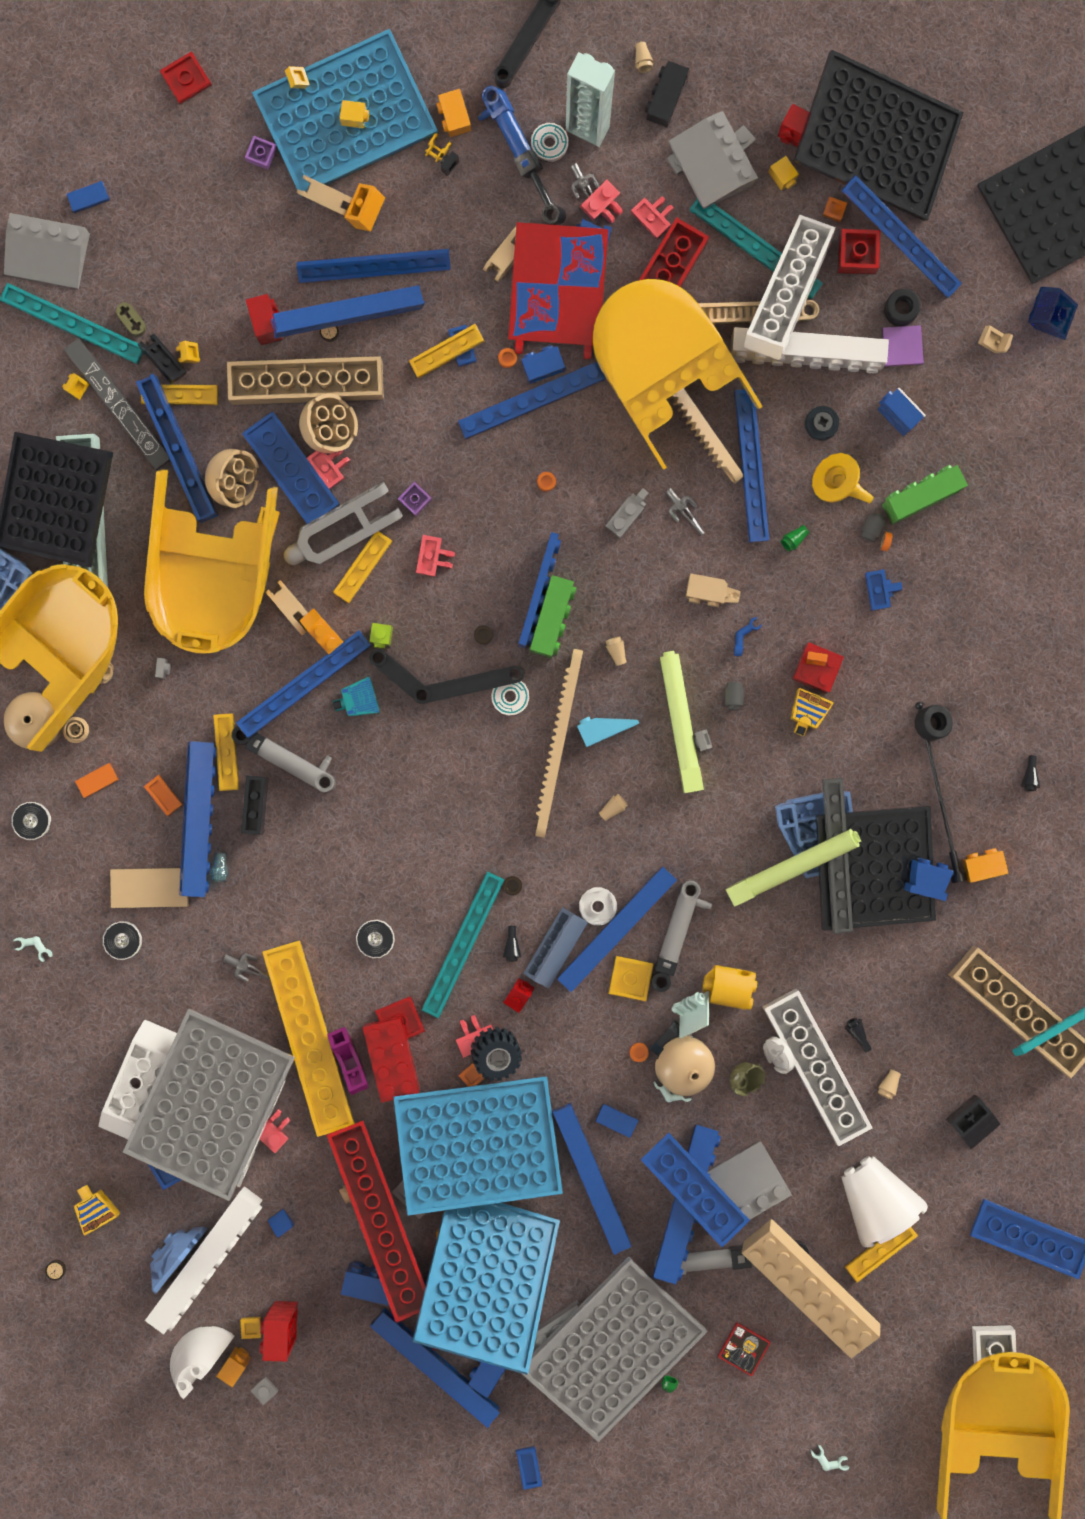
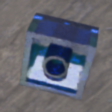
M1040 287L1032 312L1029 315L1028 323L1036 330L1066 340L1078 304L1061 288Z

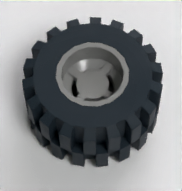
M490 1027L487 1028L486 1032L481 1031L479 1037L476 1036L474 1038L475 1043L472 1042L471 1056L477 1072L482 1074V1077L485 1079L488 1077L492 1081H494V1078H497V1081H501L502 1077L507 1079L509 1074L516 1073L515 1068L519 1069L520 1067L519 1062L522 1061V1053L517 1039L511 1031L508 1032L505 1028L500 1030L499 1027H495L492 1030Z

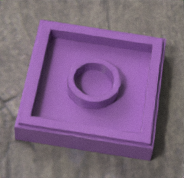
M921 325L882 328V339H889L887 363L884 367L922 365L924 363Z

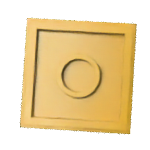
M616 956L608 994L646 1001L654 963Z

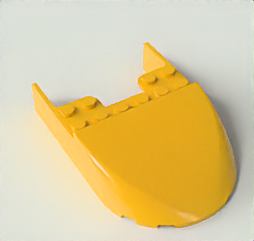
M639 280L617 290L602 306L593 330V348L596 360L663 470L667 467L651 443L648 435L671 419L673 411L666 399L689 384L700 379L706 389L715 391L738 377L757 409L763 407L712 322L696 300L681 287L664 280Z
M160 470L156 472L145 576L144 599L146 610L149 612L157 631L171 641L173 645L194 653H214L224 650L237 643L246 635L259 611L270 568L269 559L278 487H272L267 491L264 524L241 521L235 525L233 538L196 533L197 519L194 514L165 507L168 470ZM245 565L248 566L245 577L254 580L257 577V583L240 580Z
M54 565L35 572L20 585L0 610V664L7 669H15L25 660L50 682L43 691L42 696L50 702L54 713L27 745L29 750L42 752L87 696L95 692L108 669L114 653L118 629V614L114 598L108 587L99 577L78 566Z
M1018 1352L993 1354L972 1365L955 1384L945 1407L941 1427L942 1444L937 1495V1511L941 1519H947L950 1473L972 1474L976 1472L979 1468L980 1456L1018 1458L1017 1468L1023 1477L1050 1479L1048 1516L1050 1519H1061L1070 1407L1063 1383L1058 1375L1043 1361L1031 1355Z

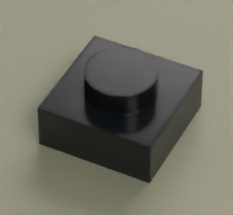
M452 151L450 155H445L440 163L441 172L446 176L459 163V156Z

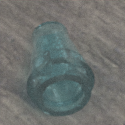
M215 853L210 871L212 881L224 882L229 877L225 853Z

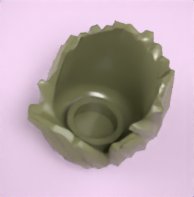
M744 1062L736 1065L730 1074L732 1091L742 1097H747L748 1092H756L757 1089L761 1088L760 1084H765V1071L760 1064Z

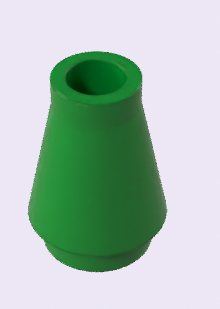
M801 525L799 528L783 535L781 539L782 546L789 552L796 550L809 534V530L804 525Z

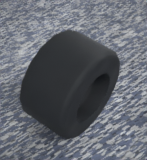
M910 289L894 291L885 303V317L895 326L909 325L920 312V299ZM898 301L908 303L910 308L907 314L897 312L895 304Z
M931 705L921 709L916 714L914 720L915 729L920 737L927 741L942 739L951 732L953 718L945 707ZM931 716L937 721L936 730L931 726Z

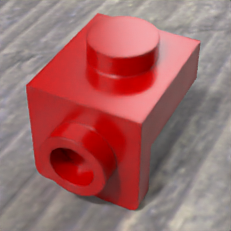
M518 978L503 1003L520 1013L535 988L527 981Z

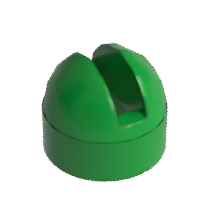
M667 1375L664 1376L662 1380L663 1390L667 1389L668 1393L674 1392L677 1388L678 1380Z

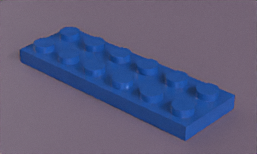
M273 411L242 433L307 524L340 505Z
M551 532L520 637L519 647L526 649L527 645L532 644L534 633L531 631L533 626L537 627L540 617L537 611L538 608L542 609L545 596L542 595L543 590H548L550 583L548 573L549 571L553 572L556 562L553 556L554 553L558 554L561 540H558L559 534Z
M669 1132L640 1159L721 1247L750 1221Z
M983 1198L970 1231V1236L1076 1279L1080 1278L1085 1265V1239Z

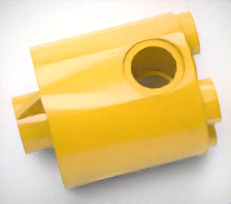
M714 965L713 969L704 976L702 990L704 993L709 992V1003L751 1010L753 1005L751 995L752 992H756L757 981H755L756 973Z

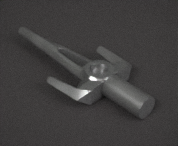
M577 163L573 164L570 168L577 181L573 182L571 188L577 199L579 198L577 188H581L587 198H589L590 196L585 189L588 188L590 194H593L589 185L590 181L592 180L597 188L600 185L593 174L583 176Z
M672 488L668 489L665 493L674 503L669 510L672 517L678 522L679 519L675 512L679 511L701 535H704V531L687 507L689 502L696 508V503L690 496H684L680 499ZM684 510L687 511L692 520L684 513Z
M245 953L238 960L227 954L225 955L223 962L237 967L235 977L248 982L249 979L241 975L243 972H247L270 980L269 974L248 963V959L257 961L258 957ZM250 967V968H252V969L258 971L259 973H256V972H253V971H251V970H248V968Z

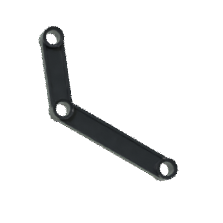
M561 0L538 1L501 63L494 71L495 83L499 88H507L511 84V81L554 11L560 5ZM501 74L508 76L504 80L498 78Z
M375 649L369 655V660L374 666L419 704L519 683L525 677V671L522 667L511 666L425 686L385 650ZM378 652L384 656L381 663L375 661V655ZM513 669H518L521 672V677L518 680H514L511 677ZM420 690L427 692V698L424 701L418 697Z

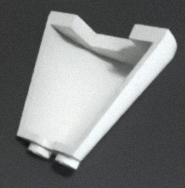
M868 1156L860 1161L861 1165L858 1168H848L844 1171L845 1175L841 1177L859 1240L863 1247H873V1242L878 1241L882 1244L898 1236L920 1219L918 1216L920 1212L924 1214L928 1208V1205L920 1196L874 1156L871 1158Z
M216 1326L198 1327L186 1333L177 1342L170 1359V1372L173 1382L183 1399L193 1389L192 1384L196 1378L201 1380L209 1372L232 1341L234 1335L231 1332Z

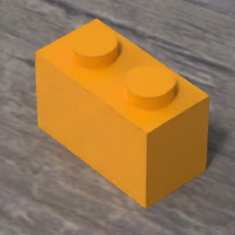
M457 89L438 95L439 102L436 105L439 114L443 113L444 120L441 122L444 132H448L449 137L472 131L461 90Z
M359 183L344 218L356 229L371 232L385 197L374 186Z
M314 608L299 620L328 654L343 643L341 638Z
M996 848L985 850V854L979 856L978 853L966 855L967 859L962 860L967 882L970 883L1009 874L1003 851H997Z
M235 1347L216 1377L233 1387L251 1359L248 1351L241 1347L239 1349Z

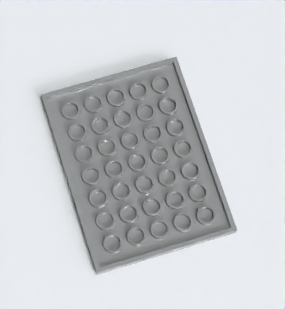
M188 1009L123 1153L230 1201L295 1057L194 1010Z
M627 1257L533 1352L529 1373L522 1375L599 1442L708 1331L630 1257Z

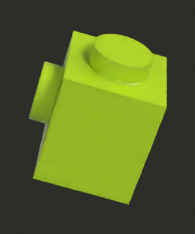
M372 623L370 643L374 644L375 648L385 649V646H390L393 627L391 625Z

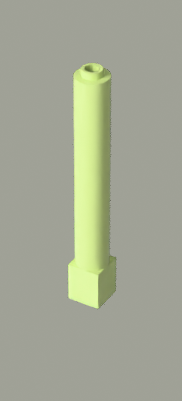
M674 651L664 652L663 657H660L679 761L683 793L704 790L679 654H675Z
M849 829L760 873L729 886L726 891L735 907L754 898L758 894L858 848L859 842H861L860 836L856 831L853 832Z

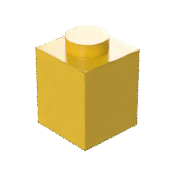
M342 100L340 112L341 126L364 129L365 122L369 121V110L366 109L365 103Z
M787 156L770 166L768 171L781 191L785 188H792L797 183L796 180L799 176V173Z

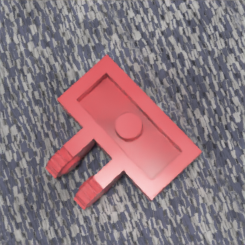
M608 180L580 206L592 221L601 214L609 223H613L615 218L609 210L605 209L607 206L617 215L623 213L619 204L613 201L620 192Z
M644 197L631 210V214L658 239L671 227V224L665 217L674 207L669 205L660 214L657 209L664 204L666 199L660 197L652 205Z
M343 450L329 455L315 451L307 457L329 490L345 479L339 469L347 465L350 459L348 457L343 458L336 465L332 462L333 459L343 453Z
M423 535L416 573L435 577L437 566L451 569L453 564L450 562L438 561L439 554L446 557H454L455 552L440 549L442 538Z
M475 1015L471 1016V1021L476 1028V1031L472 1033L469 1032L467 1023L464 1020L460 1021L465 1036L456 1039L463 1058L471 1055L472 1042L475 1043L474 1038L476 1036L479 1037L481 1031L486 1032L487 1028L490 1027L493 1030L491 1024L481 1028Z
M279 1109L268 1119L260 1137V1140L274 1153L289 1139L281 1131L289 1123L290 1119L288 1117L281 1122L278 1128L272 1123L281 1115Z

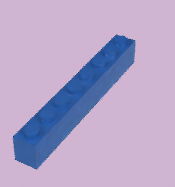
M187 743L179 884L180 896L205 897V893L209 891V882L206 881V874L210 872V862H207V855L211 853V843H208V837L212 834V824H209L210 816L213 815V805L210 802L211 797L214 796V785H211L212 778L215 777L213 759L216 758V747H214V743Z
M695 1125L687 1153L707 1173L709 1166L714 1164L716 1155H713L714 1147L718 1148L721 1136H718L719 1131ZM675 1197L652 1276L653 1278L676 1285L677 1280L681 1281L683 1269H681L682 1261L686 1262L689 1250H686L688 1242H692L694 1231L691 1229L693 1223H697V1220Z

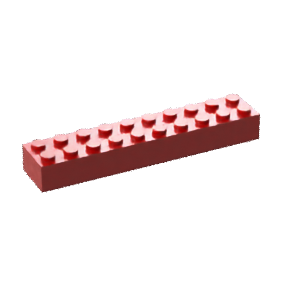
M360 1121L327 1134L329 1144L395 1322L398 1323L418 1315L426 1286L364 1122Z

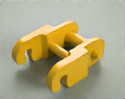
M437 133L434 134L428 143L429 148L425 150V156L431 155L436 159L435 162L441 161V156H445L452 145L451 142H448L446 147L442 149L435 146L434 142L438 137ZM435 148L436 150L440 151V153L437 155L434 152H432V149Z

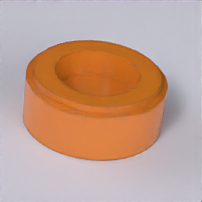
M505 348L500 351L498 361L502 367L511 368L517 362V354L513 349Z
M543 472L537 478V485L540 490L549 492L554 489L556 478L550 472Z
M884 532L880 550L886 552L889 550L893 538L892 533Z
M638 1042L631 1046L629 1054L635 1062H643L648 1058L649 1050L645 1044Z

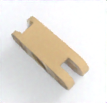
M303 175V179L310 183L307 192L297 189L296 193L344 216L346 215L347 210L341 208L343 200L351 203L352 197Z
M516 227L483 268L486 273L492 268L498 271L495 280L498 282L502 280L514 265Z
M279 580L278 584L281 590L275 595L269 589L266 593L303 636L306 630L297 620L302 616L304 617L308 612L286 585Z

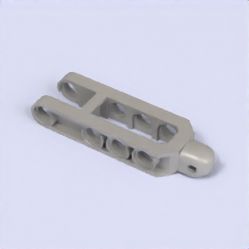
M382 482L301 527L297 541L289 545L284 551L285 561L290 565H297L305 560L321 564L399 520L403 515L398 507L396 510L384 516L381 515L370 522L361 507L389 491L385 483ZM355 512L363 528L351 535L347 534L344 539L335 544H329L328 548L319 553L312 551L308 544L310 536Z

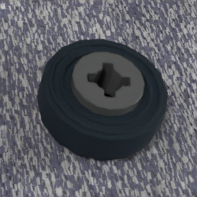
M827 406L813 408L805 419L807 433L813 439L819 441L832 438L840 425L837 413Z

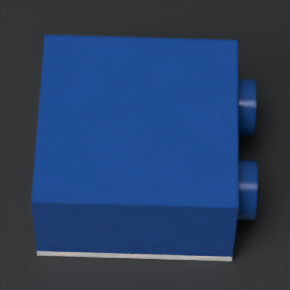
M900 388L894 393L890 390L879 402L881 406L877 409L903 437L926 416Z

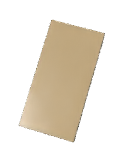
M180 868L110 870L111 908L189 906V896L179 895Z

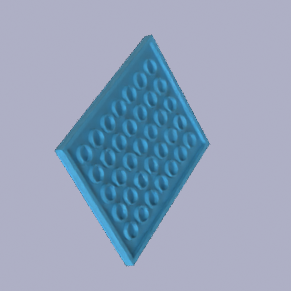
M390 29L305 67L304 70L310 84L306 89L291 88L286 76L252 92L296 188L307 192L310 183L303 179V175L328 185L434 136L435 133L438 134L434 121ZM342 100L365 103L366 109L369 110V121L365 122L364 129L341 126L340 112Z
M547 1077L393 1097L407 1216L563 1194Z
M504 1203L444 1210L412 1342L527 1375L531 1364L560 1220Z

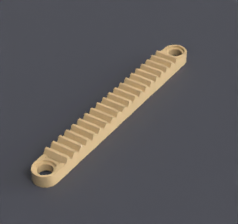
M806 300L798 321L814 319L819 313L818 304L813 300ZM761 301L698 304L713 325L752 323ZM806 305H810L813 308V313L810 316L804 312Z
M683 388L669 397V399L675 400L673 405L679 406L677 411H683L682 418L688 419L686 424H692L691 431L696 430L695 437L700 436L699 442L705 443L704 450H710L708 455L714 456L712 461L718 462L717 468H722L733 483L743 478L741 470Z
M573 650L570 668L565 670L568 675L564 676V680L567 683L562 684L565 690L561 691V695L564 698L559 699L562 705L558 706V710L561 713L556 714L559 720L554 723L558 728L553 729V732L556 734L551 738L554 743L550 744L553 751L548 752L551 758L547 759L550 766L545 767L548 771L547 774H544L547 781L542 782L545 788L541 789L544 796L539 797L542 803L538 804V807L541 810L536 812L539 816L536 837L545 838L583 650Z

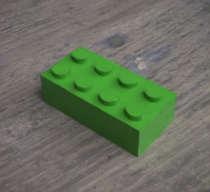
M948 465L937 472L936 476L932 473L924 477L923 480L919 481L920 484L914 482L906 486L901 493L897 490L889 494L882 506L891 524L894 525L966 488L968 484L959 466L952 467Z
M554 575L551 576L530 647V653L551 659L553 655L557 656L560 643L557 640L558 637H563L566 625L563 624L564 618L568 619L571 606L568 603L569 600L573 601L577 587H573L574 581Z

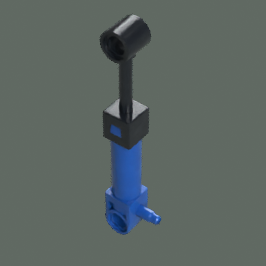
M495 86L486 87L482 93V99L487 109L478 115V120L482 121L491 116L493 120L497 121L515 157L514 162L521 176L525 178L531 177L545 204L542 211L543 220L551 225L563 224L566 220V211L552 203L537 174L543 169V166L536 152L531 150L513 114L515 111L506 93ZM494 93H496V94H497V97H496V99L493 101V100H492V96H493ZM554 211H556L557 216H556V218L553 220V219H552V213H553Z

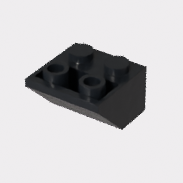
M973 1095L945 1119L971 1150L1001 1125L991 1110L976 1095Z

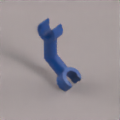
M757 617L752 618L748 625L736 632L734 656H742L743 636L752 630L757 631L761 628L762 625L758 627L752 625V622Z

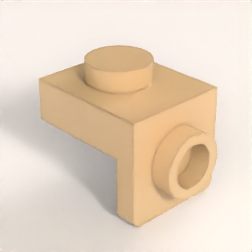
M988 325L985 326L978 344L993 353H1006L1011 346L1013 335L1010 333L1003 334Z

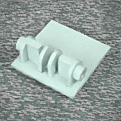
M708 991L705 993L697 992L693 996L683 999L682 1002L674 1003L672 1011L680 1015L679 1038H683L709 1025Z

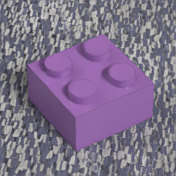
M253 136L245 159L249 163L269 170L277 146L274 143Z
M413 482L398 500L416 517L431 502L432 498L418 484Z

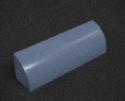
M562 907L523 974L533 981L550 988L588 922Z

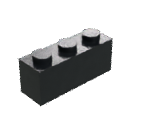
M667 61L666 66L661 67L658 76L661 78L659 84L655 83L651 94L654 95L652 102L648 101L645 108L647 113L646 120L668 128L686 82L689 68L671 61Z
M246 775L241 833L264 835L269 777Z

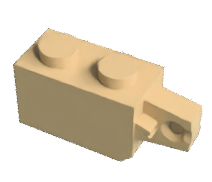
M690 573L685 598L689 599L691 603L700 604V601L708 602V606L719 607V604L738 603L740 591L727 587L728 584L723 579Z

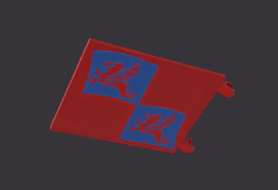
M516 222L508 340H516V354L523 353V341L584 345L583 358H591L594 325L603 306L608 229Z

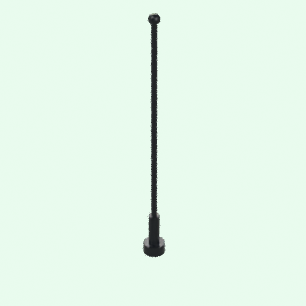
M917 702L915 705L918 712L923 708L921 702ZM925 740L951 851L949 855L954 871L951 881L952 883L966 881V872L961 873L957 851H954L930 742Z

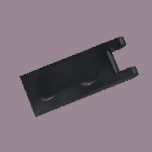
M155 334L150 335L153 343L149 346H146L142 341L138 343L139 348L170 384L186 375L187 371Z

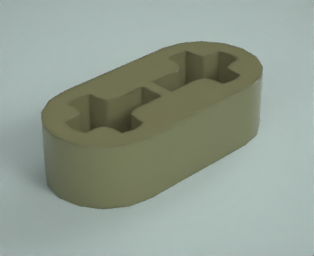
M129 303L119 304L116 313L126 328L134 336L143 335L146 331V325ZM123 308H125L126 310L130 308L128 313L131 317L129 319L125 314L121 316V314L123 313ZM132 321H135L138 325L141 324L139 331L133 330Z

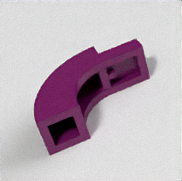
M346 1027L328 1033L331 1049L341 1066L349 1093L353 1095L369 1088L364 1066Z

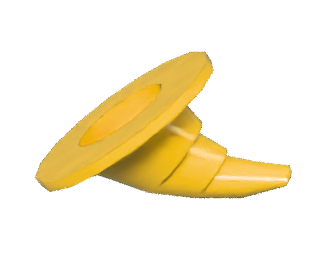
M844 453L832 454L822 460L816 467L812 478V487L815 494L821 500L832 503L841 501L849 496L870 504L874 499L858 483L860 468L857 461L850 455Z

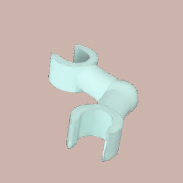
M37 936L27 939L19 937L13 940H19L22 943V946L15 948V950H21L26 946L34 945L39 952V960L42 962L45 961L42 956L43 952L52 957V952L44 947L41 939Z
M654 1081V1086L661 1091L667 1102L678 1100L688 1102L692 1100L691 1098L685 1099L683 1096L674 1093L671 1094L664 1085L659 1087Z
M818 1445L820 1449L819 1454H814L812 1450L810 1451L812 1456L818 1459L825 1471L838 1468L843 1471L849 1469L848 1465L841 1466L843 1460H848L846 1456H841L836 1461L828 1462L820 1445Z

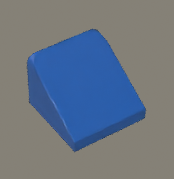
M284 1209L267 1220L277 1238L294 1226V1222Z

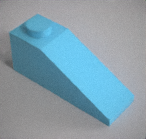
M590 717L579 721L580 725L577 728L585 746L589 747L638 725L639 721L607 718L590 719Z

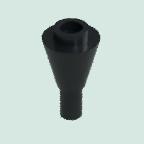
M1029 755L1028 767L1021 783V787H1024L1025 791H1036V788H1040L1036 768L1037 756Z
M508 926V938L503 953V958H506L508 962H517L518 958H521L516 938V926Z
M850 1019L846 1023L845 1030L861 1044L865 1052H869L872 1048L866 1039L862 1019Z

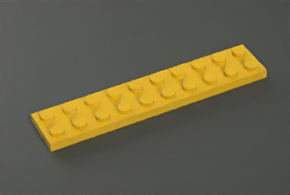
M300 940L263 951L264 960L291 1051L295 1057L294 1061L317 1137L355 1124L336 1059L328 1039V1032Z

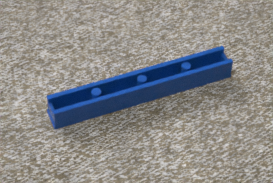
M417 285L274 313L271 323L274 330V338H280L420 310L423 308L425 301H423L420 287Z
M151 374L149 375L150 377L136 381V384L197 521L201 523L219 516L207 491L160 381L156 375Z
M661 867L558 976L557 980L572 992L677 879L664 867Z
M571 1103L553 1109L555 1119L614 1255H617V1253L632 1247L574 1109Z
M384 1308L375 1320H372L370 1327L484 1426L489 1428L492 1421L500 1413L498 1411L500 1407L489 1397H484L468 1386L470 1381L431 1347L412 1342L414 1333L402 1322L396 1323L393 1314Z

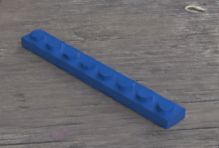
M856 175L841 189L947 298L962 284Z
M449 249L297 262L299 283L451 270Z
M595 362L458 420L465 439H468L605 380V376L598 362Z
M745 389L735 390L734 398L749 543L769 541L756 407Z
M357 631L333 652L325 655L237 721L236 724L249 739L370 648V643L360 631Z

